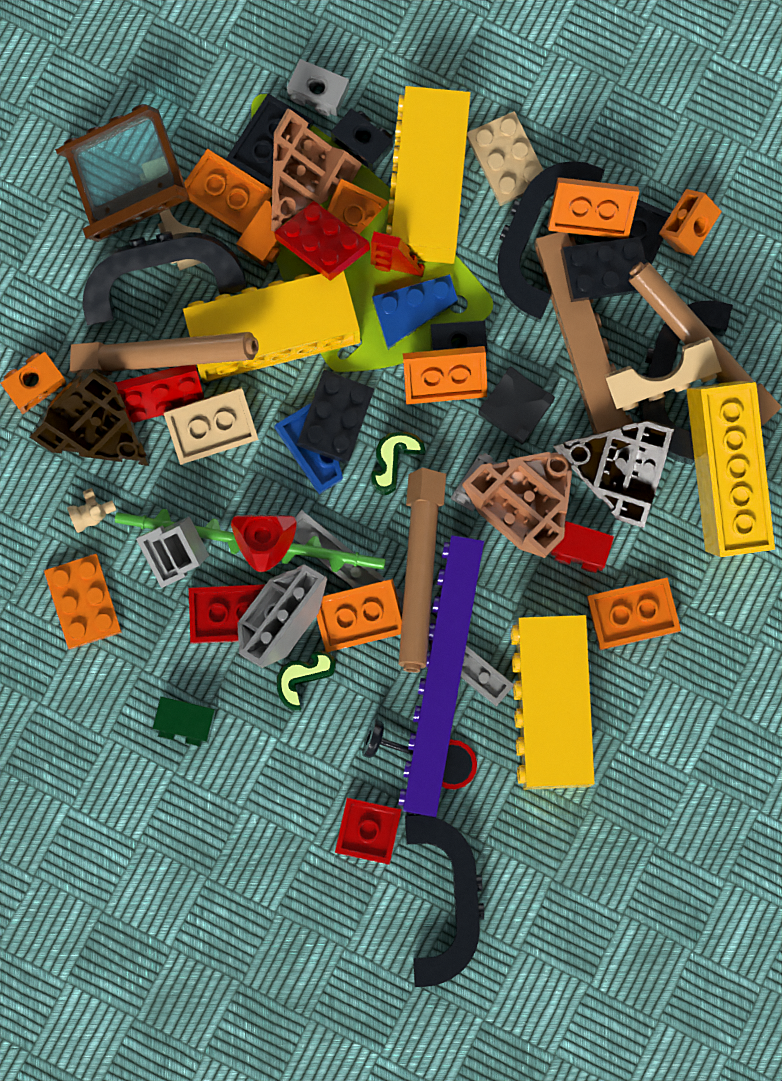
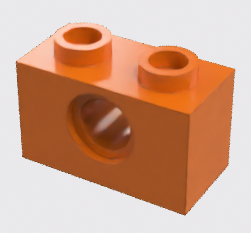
M686 189L659 234L676 252L695 256L722 211L706 193Z
M46 352L42 354L36 353L26 360L25 366L19 370L13 369L3 377L4 381L0 383L22 414L67 384L65 378ZM32 375L39 377V381L35 386H26L25 383L28 377Z

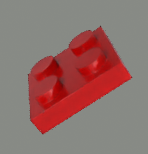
M347 798L335 853L390 865L401 809Z

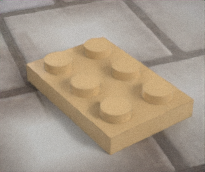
M515 111L467 132L466 138L500 206L522 197L530 182L543 171Z
M242 387L163 411L180 465L259 440Z

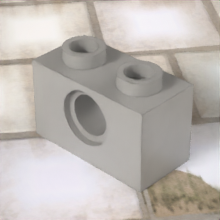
M300 59L287 86V92L290 99L296 104L303 106L308 104L315 107V110L320 114L337 116L349 90V79ZM315 86H320L324 89L321 94H314L310 90Z

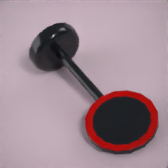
M377 719L372 721L364 741L362 756L372 758L377 753L380 745L413 755V750H409L408 746L383 739L384 724ZM450 740L442 787L456 790L465 787L472 781L477 771V760L475 753L469 745L459 740Z

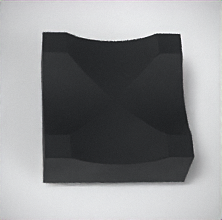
M510 366L493 392L480 407L478 414L523 445L554 402L555 397L529 381Z

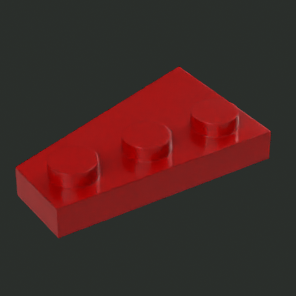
M373 232L370 264L375 265L376 269L384 272L395 270L423 277L425 266L417 264L418 258L415 255H409L410 248L401 238Z

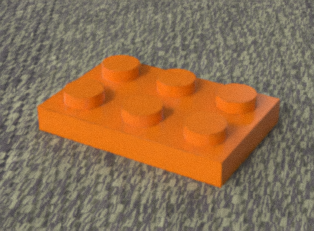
M208 148L184 182L190 198L187 200L188 202L241 236L265 200H272V189Z
M558 177L548 220V231L628 239L639 196V188L636 186Z
M485 346L403 353L406 404L488 397Z
M97 553L44 570L69 650L122 633Z
M668 577L586 597L599 650L681 631Z
M393 578L324 595L319 613L316 616L326 652L401 634L402 611Z

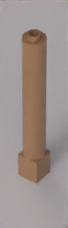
M639 262L629 271L631 277L628 281L685 345L707 337L711 339L722 370L716 373L717 377L715 379L719 383L734 381L755 382L649 262L646 264ZM756 383L761 426H763L782 407L761 383Z
M251 332L107 345L100 342L71 344L70 372L78 374L82 369H95L102 375H112L114 371L253 360L259 350V344Z
M427 468L418 469L408 475L406 505L411 506L398 664L404 667V671L412 673L420 672L421 668H425L427 665L438 508L444 505L446 483L445 473Z

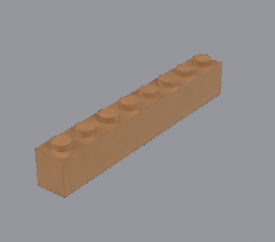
M557 232L536 238L534 248L548 292L551 294L552 305L593 434L633 424L630 414L626 415L622 408L616 409L604 376L616 371L614 363L609 364L607 354L610 353L606 338H601L599 329L602 328L600 317L597 312L593 313L591 303L594 302L593 299L571 302L560 250L563 247L575 246L574 237L569 238L568 233Z

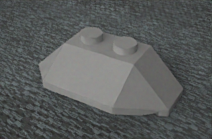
M305 564L297 567L298 569L287 571L271 578L238 622L239 654L261 668L287 657L319 613L327 578Z

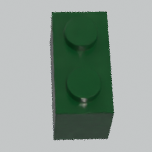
M160 696L152 729L159 732L157 737L174 741L175 736L186 738L185 744L201 747L202 742L209 744L216 710Z

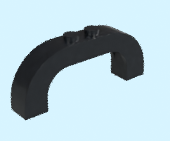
M578 161L555 164L540 172L530 182L521 201L515 200L510 215L514 216L510 226L505 224L499 240H502L503 243L499 251L497 267L499 284L504 296L512 307L522 315L540 323L551 299V294L533 287L525 280L520 270V260L543 206L554 195L557 178L601 182L605 169Z
M171 231L157 234L156 239L146 241L145 237L130 240L129 245L116 248L103 256L92 269L83 292V311L87 326L114 320L116 313L111 297V286L119 276L127 272L185 259H193L204 263L211 269L216 278L219 294L223 295L247 289L243 267L236 254L225 243L203 233L184 232L172 235Z
M706 300L687 305L712 334L724 336L728 328L732 304ZM666 323L662 326L654 347L648 348L645 363H648L649 367L647 373H642V376L660 378L672 372L678 344L681 339ZM667 391L664 392L665 396L660 399L649 401L646 398L641 400V421L651 420L674 427L667 457L692 465L695 461L691 431L679 428L669 419L665 410Z
M405 816L406 845L428 844L438 847L448 856L453 870L456 919L454 941L440 955L413 958L414 986H435L447 982L461 973L469 964L477 949L480 934L479 920H484V904L478 903V892L483 891L482 875H476L473 852L466 839L456 828L443 820L431 816Z

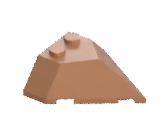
M291 109L286 110L274 132L271 231H276L283 223L293 218L313 201L319 205L327 201L328 197L334 193L340 179L352 183L362 165L361 162L345 150L330 146L307 128L309 123Z
M545 452L509 459L507 462L493 465L491 463L483 464L462 484L478 513L520 550L545 558L563 540L572 477L571 463L563 454Z

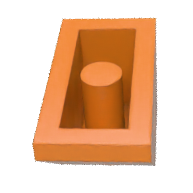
M265 200L236 243L240 252L265 268L269 262L273 263L277 259L281 251L279 249L281 246L280 242L275 238V231H271L272 205L268 200Z

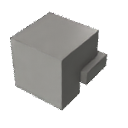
M190 516L165 528L162 525L136 538L161 588L188 575L187 571L200 566L209 556Z

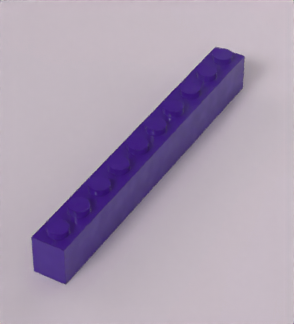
M451 535L450 542H444L442 558L447 559L446 569H440L437 585L442 586L441 597L435 596L432 612L438 613L436 624L430 623L428 640H433L431 651L427 652L426 679H420L418 694L423 695L422 705H416L413 722L418 723L416 734L411 733L408 749L413 750L412 761L406 760L403 777L409 778L407 789L401 788L398 805L404 806L403 812L435 818L437 816L484 541Z

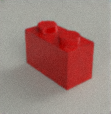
M565 521L564 538L550 552V555L555 556L554 560L562 564L570 565L571 562L581 564V569L591 573H597V570L603 571L614 536Z

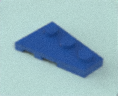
M450 274L372 297L387 350L458 302Z
M310 403L275 424L274 428L320 495L341 482L343 475L339 461L296 446L311 405Z

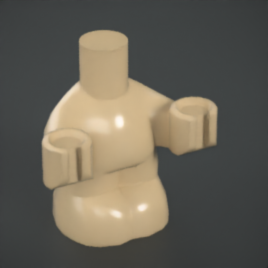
M92 488L83 491L86 504L80 507L74 505L67 507L76 532H82L88 526H96L105 518L106 514L116 511L113 501L101 505L96 502V496Z

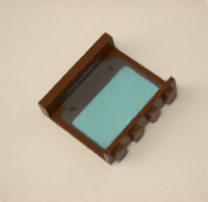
M147 104L134 107L132 112L125 116L120 115L111 118L109 123L102 127H93L87 130L84 136L68 139L63 143V146L55 149L58 155L68 159L90 224L82 228L86 239L99 242L190 199L158 109Z

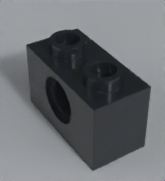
M350 108L331 131V140L361 162L371 172H374L393 149L392 136L384 128L379 127L378 129L371 124V119L362 111L356 112ZM361 134H366L371 139L366 143H361L356 138Z
M485 320L430 325L431 351L455 349L451 341L455 338H461L466 343L465 348L485 346L487 356Z

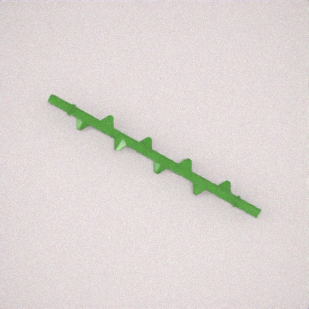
M162 509L155 518H148L147 515L137 516L117 512L115 515V523L141 527L143 530L145 528L155 529L162 525L165 528L176 523L171 521L167 509ZM213 518L205 527L195 526L200 538L227 542L231 554L239 552L240 549L233 532L221 530L217 519ZM313 536L305 545L292 543L282 558L283 564H288L295 555L329 560L333 572H338L345 563L353 564L354 567L359 565L384 570L386 559L360 555L359 552L354 554L322 548L317 536Z

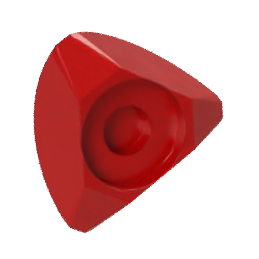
M240 515L233 517L231 521L232 531L241 553L249 565L258 572H265L282 560L292 544L297 525L296 519L291 515Z

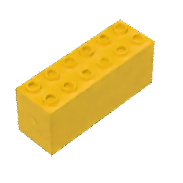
M406 86L405 95H399L397 120L402 121H397L392 169V171L397 173H392L390 197H395V199H389L387 223H392V225H387L386 234L401 238L410 248L409 255H415L418 261L454 264L471 92Z
M344 271L331 281L322 274L313 276L301 274L296 276L294 281L284 283L283 280L269 283L266 288L257 290V287H250L242 290L241 294L235 296L223 294L215 297V301L207 303L195 301L188 304L187 308H183L190 337L251 332L259 344V350L253 360L198 364L197 367L202 382L206 383L359 344L360 330Z
M734 381L687 388L705 551L718 557L775 550L756 382Z
M586 615L518 618L516 624L512 625L511 645H516L517 653H514V656H512V671L518 672V681L513 683L514 700H519V709H516L514 712L515 728H520L521 736L516 739V755L522 758V765L517 767L518 784L523 783V790L591 787L595 782Z

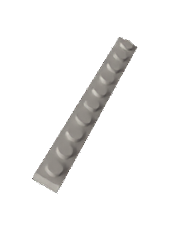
M303 510L295 517L297 525L293 540L298 544L305 545L313 536H317L322 548L354 553ZM316 558L332 571L329 560ZM347 563L338 572H333L351 588L386 580L373 568L359 565L354 567L353 564ZM395 587L403 613L404 594ZM430 616V623L436 624V620ZM428 640V651H431L433 640ZM466 646L461 679L497 707L513 688L514 684Z

